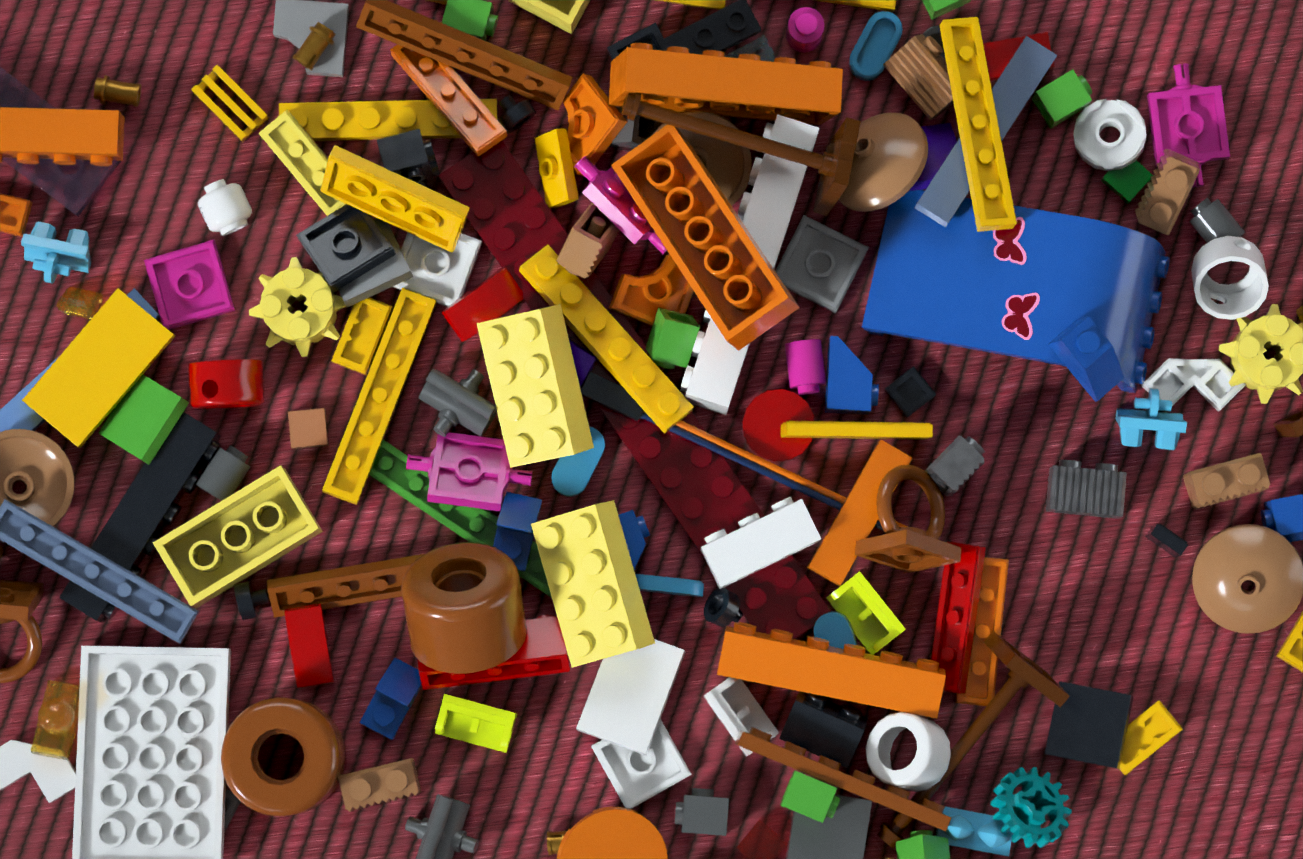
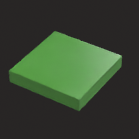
M142 375L116 405L98 433L150 465L189 402L147 376Z

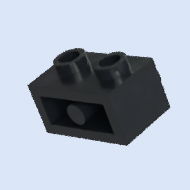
M420 129L377 140L384 168L431 190L437 189L433 176L440 175L431 140L423 141Z
M799 691L779 739L807 749L806 751L817 756L822 755L839 762L841 766L848 769L864 733L868 717L863 716V713L854 706L847 704L840 706L828 701L826 696Z

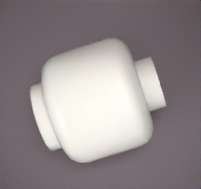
M221 179L204 187L206 194L199 199L198 207L210 231L220 232L222 236H225L248 225L247 219L251 216L252 209L239 184L231 183L226 185L225 180Z

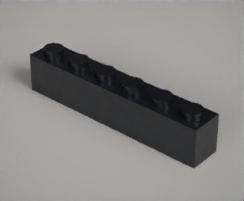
M183 412L150 465L147 463L143 465L91 549L140 576L142 569L138 566L145 555L152 556L156 551L153 542L161 538L158 535L166 523L171 525L179 515L182 506L178 505L185 492L191 494L197 487L196 483L201 477L198 474L205 461L210 463L219 447L221 448V444L218 442L221 435ZM71 580L59 597L89 617L102 623L106 617L111 619L119 609Z

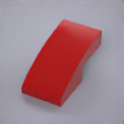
M504 267L497 270L474 290L467 291L441 313L459 339L464 342L478 333L476 323L499 318L524 299L523 291L507 268Z
M321 603L285 609L286 627L297 688L334 682V673L327 643L328 635Z

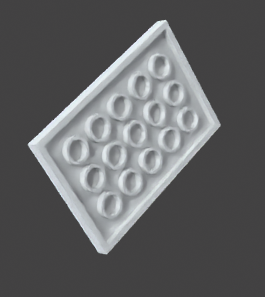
M81 646L72 859H223L226 780L222 771L221 750L228 730L231 649Z

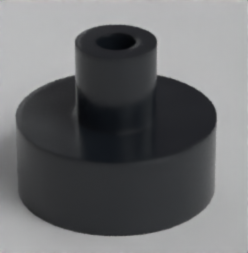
M508 95L499 102V105L505 111V114L499 119V123L505 128L507 134L522 127L536 114L535 109L528 100L517 104L512 96Z
M249 581L234 585L235 597L243 621L258 617L257 606L270 603L266 588L253 591Z
M726 588L714 590L707 598L704 606L705 619L719 627H725L732 621L738 622L743 615L739 609L740 600L738 595Z

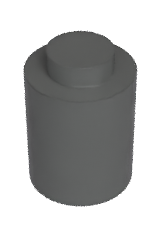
M1207 197L1190 211L1194 218L1189 222L1206 243L1224 236L1241 237L1246 233L1219 199L1211 202Z
M231 445L226 451L219 447L196 485L221 501L234 494L251 468L245 463L248 456Z

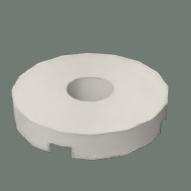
M1107 99L1097 100L1085 107L1076 120L1073 133L1075 148L1082 160L1093 168L1104 171L1123 169L1135 162L1143 152L1147 138L1145 120L1139 111L1128 102L1118 99L1116 101ZM1112 126L1117 128L1121 134L1119 139L1112 143L1103 141L1099 134L1105 127Z

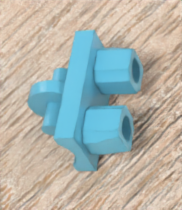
M38 221L31 234H23L21 246H24V260L33 262L34 270L44 271V281L46 283L53 284L57 274L69 276L71 270L89 273L91 259L87 231L79 229L69 230L66 242L55 240L56 228L54 226Z
M1150 388L1148 399L1135 398L1134 408L1147 409V411L1116 409L1115 419L1120 427V440L1124 446H1141L1144 429L1156 431V448L1175 450L1180 433H1186L1187 421H1183V414L1158 412V410H1172V401L1159 400V389Z

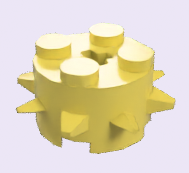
M292 257L289 267L274 277L264 274L260 275L259 280L264 286L259 305L249 309V315L264 319V322L271 329L265 345L270 348L283 340L291 345H296L301 357H308L312 342H319L324 337L334 340L339 339L340 335L334 327L337 320L336 312L346 307L341 296L334 295L320 272L315 273L309 269L302 268L298 258ZM303 299L306 300L304 302V305L307 307L305 312L302 313L297 310L294 314L291 313L294 310L292 304L295 301L301 302Z
M1271 304L1266 316H1262L1254 321L1247 317L1237 318L1240 328L1239 333L1232 342L1219 345V351L1231 357L1230 366L1234 374L1228 382L1230 386L1233 387L1245 383L1247 388L1256 389L1261 404H1267L1272 393L1284 387L1300 395L1303 392L1298 379L1303 374V323L1296 324L1292 319L1281 315L1277 304ZM1264 346L1275 351V358L1267 360L1264 357L1263 353L1267 351Z

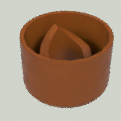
M481 543L449 544L422 555L405 573L402 580L401 593L411 649L415 657L424 665L446 673L465 674L479 672L505 662L523 645L527 634V625L519 572L514 561L503 551Z
M286 697L265 699L254 703L242 711L228 728L221 750L223 775L232 793L248 808L269 816L297 815L313 810L321 805L337 788L339 784L338 776L343 775L346 759L342 735L332 718L322 709L309 702ZM280 734H289L296 738L304 752V761L299 772L292 778L285 780L273 779L266 775L260 768L258 760L260 749L264 743L273 736Z

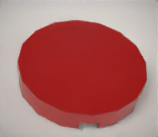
M785 389L767 390L756 396L746 408L742 421L743 435L750 450L759 457L775 463L790 461L802 455L811 444L812 438H781V424L787 421H815L814 414L807 401L797 393Z

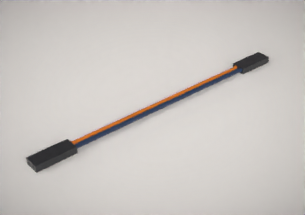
M589 372L581 389L583 397L637 422L639 419H645L655 424L622 386ZM682 420L669 430L839 511L846 500V497ZM878 519L874 527L883 531ZM896 521L898 527H908Z

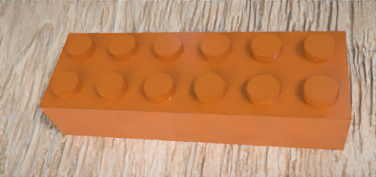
M632 43L630 47H627L611 61L609 105L623 106L627 93L633 95L639 93L641 94L640 101L677 112L704 111L726 117L775 121L778 114L809 125H822L841 113L843 69L831 68V63L826 61L809 62V65L796 64L795 59L787 57L775 58L774 62L761 61L760 56L756 54H740L738 58L725 57V53L718 50H706L701 55L691 54L689 49L685 47H668L667 51L653 50V45Z
M667 124L611 165L726 341L738 351L800 308L691 144L677 127Z

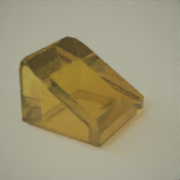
M69 287L58 300L56 307L63 314L91 320L102 306L103 294Z

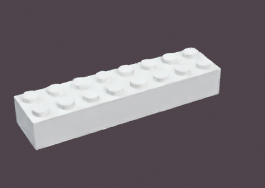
M777 114L774 124L767 122L763 137L813 152L819 127ZM765 153L763 159L755 158L748 185L754 187L752 193L744 192L738 216L743 220V224L769 263L775 268L808 166ZM705 310L703 322L709 324L706 332L699 331L692 350V356L696 357L697 361L695 367L687 365L680 391L686 392L685 397L691 404L727 415L749 344L739 351L726 341L707 310Z

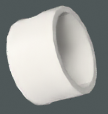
M1224 236L1206 243L1194 256L1191 269L1197 303L1208 314L1216 318L1230 320L1246 317L1256 311L1266 299L1269 287L1263 254L1254 243L1242 237ZM1228 261L1244 262L1250 265L1249 272L1244 279L1234 284H1219L1213 281L1207 274L1208 270L1217 264ZM1211 298L1219 300L1224 304H1217Z
M906 712L889 714L878 721L869 734L866 745L867 763L872 773L883 783L913 792L927 790L937 784L948 769L951 758L950 741L944 730L934 721ZM908 728L914 734L917 741L915 758L904 769L893 770L890 761L892 744L898 734Z

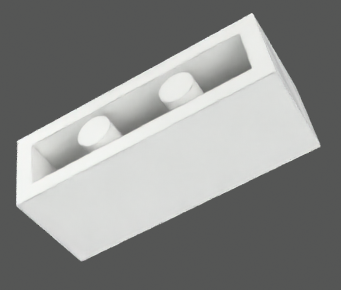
M788 497L772 505L771 507L774 512L763 518H760L759 514L755 513L739 521L740 529L727 534L725 529H722L704 538L707 544L701 547V552L719 589L821 540L802 499L793 502L792 498Z

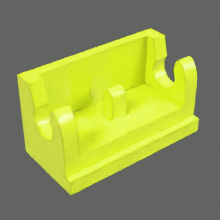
M860 571L826 597L836 612L842 613L848 618L854 635L871 655L877 653L906 630Z
M444 694L435 727V734L507 753L517 713Z

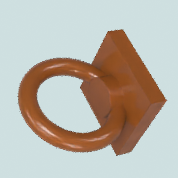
M900 465L890 470L880 483L876 502L878 518L885 534L856 541L855 555L907 573L960 562L961 547L938 540L945 524V505L941 491L933 478L921 468L913 465ZM912 480L925 492L931 512L927 531L915 527H898L893 516L891 500L893 490L900 481Z
M0 580V624L16 620L23 627L28 643L24 657L17 664L8 668H0V683H8L24 677L35 667L40 658L42 634L32 614L43 598L44 583Z

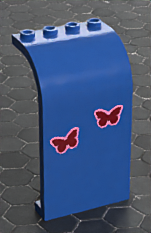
M924 190L908 191L903 197L888 206L862 328L869 334L883 336L885 333L1065 366L1048 344L1075 320L1089 316L1114 347L1125 377L1117 384L1121 391L1136 393L1138 384H1144L1147 373V363L1143 362L1145 349H1151L1155 334V328L1150 327L1153 313H1159L1162 302V292H1158L1160 278L1167 277L1170 257L1165 256L1166 252L1160 242L1146 234L1116 224L1014 206L1017 224L1013 229L977 232L972 200L966 197L945 228L915 209L917 202L925 192Z

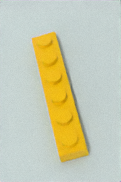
M978 17L944 19L939 26L977 232L1013 229L1017 221Z
M480 99L498 120L497 99ZM430 100L279 103V116L288 109L313 141L378 140L420 129L423 139L461 138Z
M547 244L520 266L519 272L550 306L561 304L565 323L665 434L692 412L694 406L580 279L558 264L556 261L558 255Z
M404 288L401 289L322 489L323 493L355 505L358 504L436 306V300Z

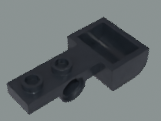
M738 0L666 38H663L657 24L654 23L608 46L607 51L612 60L627 47H630L632 43L653 45V50L667 51L668 47L677 46L688 48L691 54L702 55L703 51L718 50L725 53L727 49L761 33V27L747 1Z

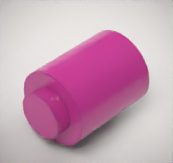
M810 7L799 8L791 14L788 21L786 39L794 50L806 53L818 47L824 31L822 15Z
M809 339L786 343L785 352L790 388L798 389V395L820 392L819 386L826 384L821 340Z

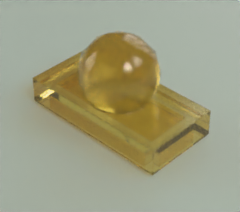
M48 680L43 702L38 711V723L31 747L32 754L69 761L78 724L79 685Z

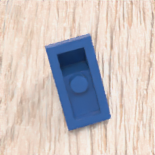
M506 491L496 524L497 531L493 547L507 554L514 561L519 571L526 572L534 538L531 524L538 521L542 500Z
M395 657L377 684L376 692L359 723L393 740L422 687L419 670Z

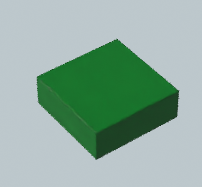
M1136 160L1123 169L1109 170L1101 181L1129 204L1151 180L1150 177L1153 175Z

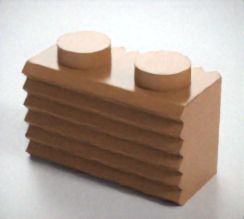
M923 34L911 38L883 65L929 120H932L942 114L954 102L947 64L944 58L940 56L943 50L931 36L925 37Z
M1170 149L1163 150L1164 156L1160 157L1161 162L1157 163L1158 169L1153 170L1155 175L1150 177L1152 182L1147 183L1148 189L1144 190L1145 195L1141 196L1142 202L1138 203L1139 208L1135 209L1140 224L1169 235L1199 174L1200 167L1197 161Z
M591 202L572 227L556 261L573 275L583 278L589 277L612 247L619 229Z
M1261 453L1190 471L1183 475L1191 507L1194 509L1204 508L1208 505L1211 506L1215 503L1218 504L1257 492L1260 493L1270 486Z
M414 758L338 776L345 809L350 812L355 809L360 810L362 807L368 808L369 806L380 805L384 802L389 803L391 800L397 801L398 798L404 799L406 796L412 797L413 794L417 796L421 792Z

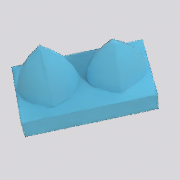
M945 806L942 814L952 818L946 831L937 828L936 836L948 838L949 845L1009 857L1013 833L1010 830L1005 833L1000 831L1004 825L1002 820H994L993 815Z

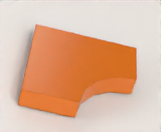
M583 73L563 100V104L568 112L569 126L567 134L573 169L580 176L584 175L574 167L578 161L586 156L595 165L627 123L615 106L609 105L608 96L593 77Z
M668 254L660 266L648 275L637 277L621 274L609 309L652 327L658 308L685 314L694 291L670 254Z

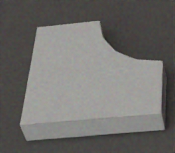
M276 0L273 27L274 37L288 40L300 49L311 33L309 30L310 26L314 27L317 22L325 25L336 34L332 39L334 44L327 46L314 65L313 70L311 71L306 68L307 75L344 76L349 5L345 3L304 0Z

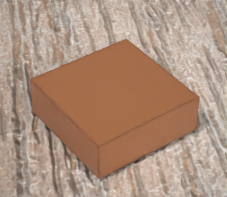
M325 408L288 412L292 449L329 446Z

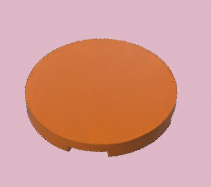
M604 807L593 810V813L585 816L571 829H568L557 853V859H668L665 842L657 828L641 814L623 807Z

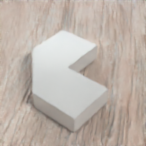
M1168 358L1141 386L1148 393L1150 388L1159 389V400L1172 401V406L1193 386L1219 412L1246 384L1242 383L1231 387L1228 382L1234 372L1221 359Z
M10 740L0 746V791L29 773L33 775L49 803L56 801L75 789L76 770L65 752L16 740Z

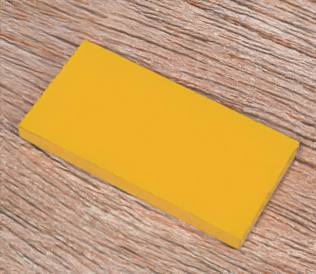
M334 145L329 155L320 189L322 193L449 252H454L470 207L336 145Z
M117 288L22 401L78 448H81L174 339L175 335Z

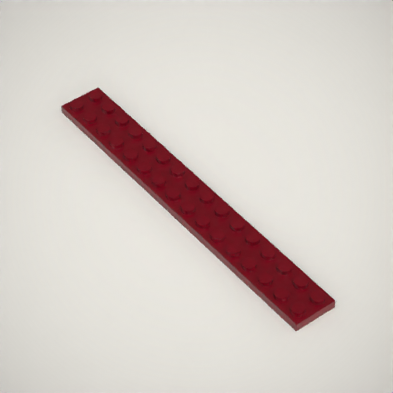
M503 141L479 157L474 152L470 153L438 175L439 179L455 201L470 207L467 215L468 221L500 267H506L523 291V300L530 310L549 307L550 305L519 272V269L523 263L547 244L559 256L568 234ZM594 271L587 278L577 276L650 357L645 344L623 314L609 309L612 297ZM565 323L569 340L591 352ZM597 360L591 372L620 385L603 364ZM596 403L703 558L701 547L707 544L704 539L705 537L722 529H725L727 534L740 529L739 521L755 513H758L760 518L765 517L722 455L671 431H667L664 434L656 424L645 419H639L637 422ZM692 412L682 419V421L705 431ZM792 555L724 587L738 595L740 600L739 609L748 623L756 626V632L770 634L771 629L783 630L792 633V639H796L813 627L820 616L831 612Z

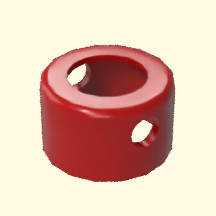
M215 360L188 364L190 405L192 408H243L259 406L264 403L262 360Z

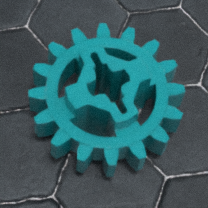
M1019 767L1014 773L1009 772L1001 779V783L993 789L997 796L990 802L991 806L999 808L993 819L1003 821L1004 825L1000 831L1005 833L1010 830L1013 833V843H1016L1020 838L1024 839L1025 848H1030L1035 843H1037L1039 848H1043L1049 842L1053 843L1062 835L1061 832L1069 826L1065 818L1072 813L1071 809L1063 805L1070 799L1069 796L1060 795L1058 792L1062 784L1060 782L1051 784L1049 782L1051 776L1049 772L1042 777L1038 776L1037 767L1031 768L1027 773L1023 767ZM1022 787V790L1017 794H1012L1015 788ZM1046 820L1050 821L1047 827L1041 828V824Z

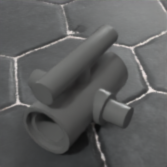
M434 368L429 373L419 399L439 411L438 417L440 419L433 428L437 434L445 437L451 427L461 424L482 437L497 414L496 405L478 395L480 392L478 387L483 381L484 376L477 370H472L468 377L460 382Z
M437 794L429 818L425 817L423 820L411 816L408 818L405 830L417 834V838L422 840L416 859H453L455 851L461 852V850L473 854L476 852L479 839L467 836V832L462 830L470 804Z

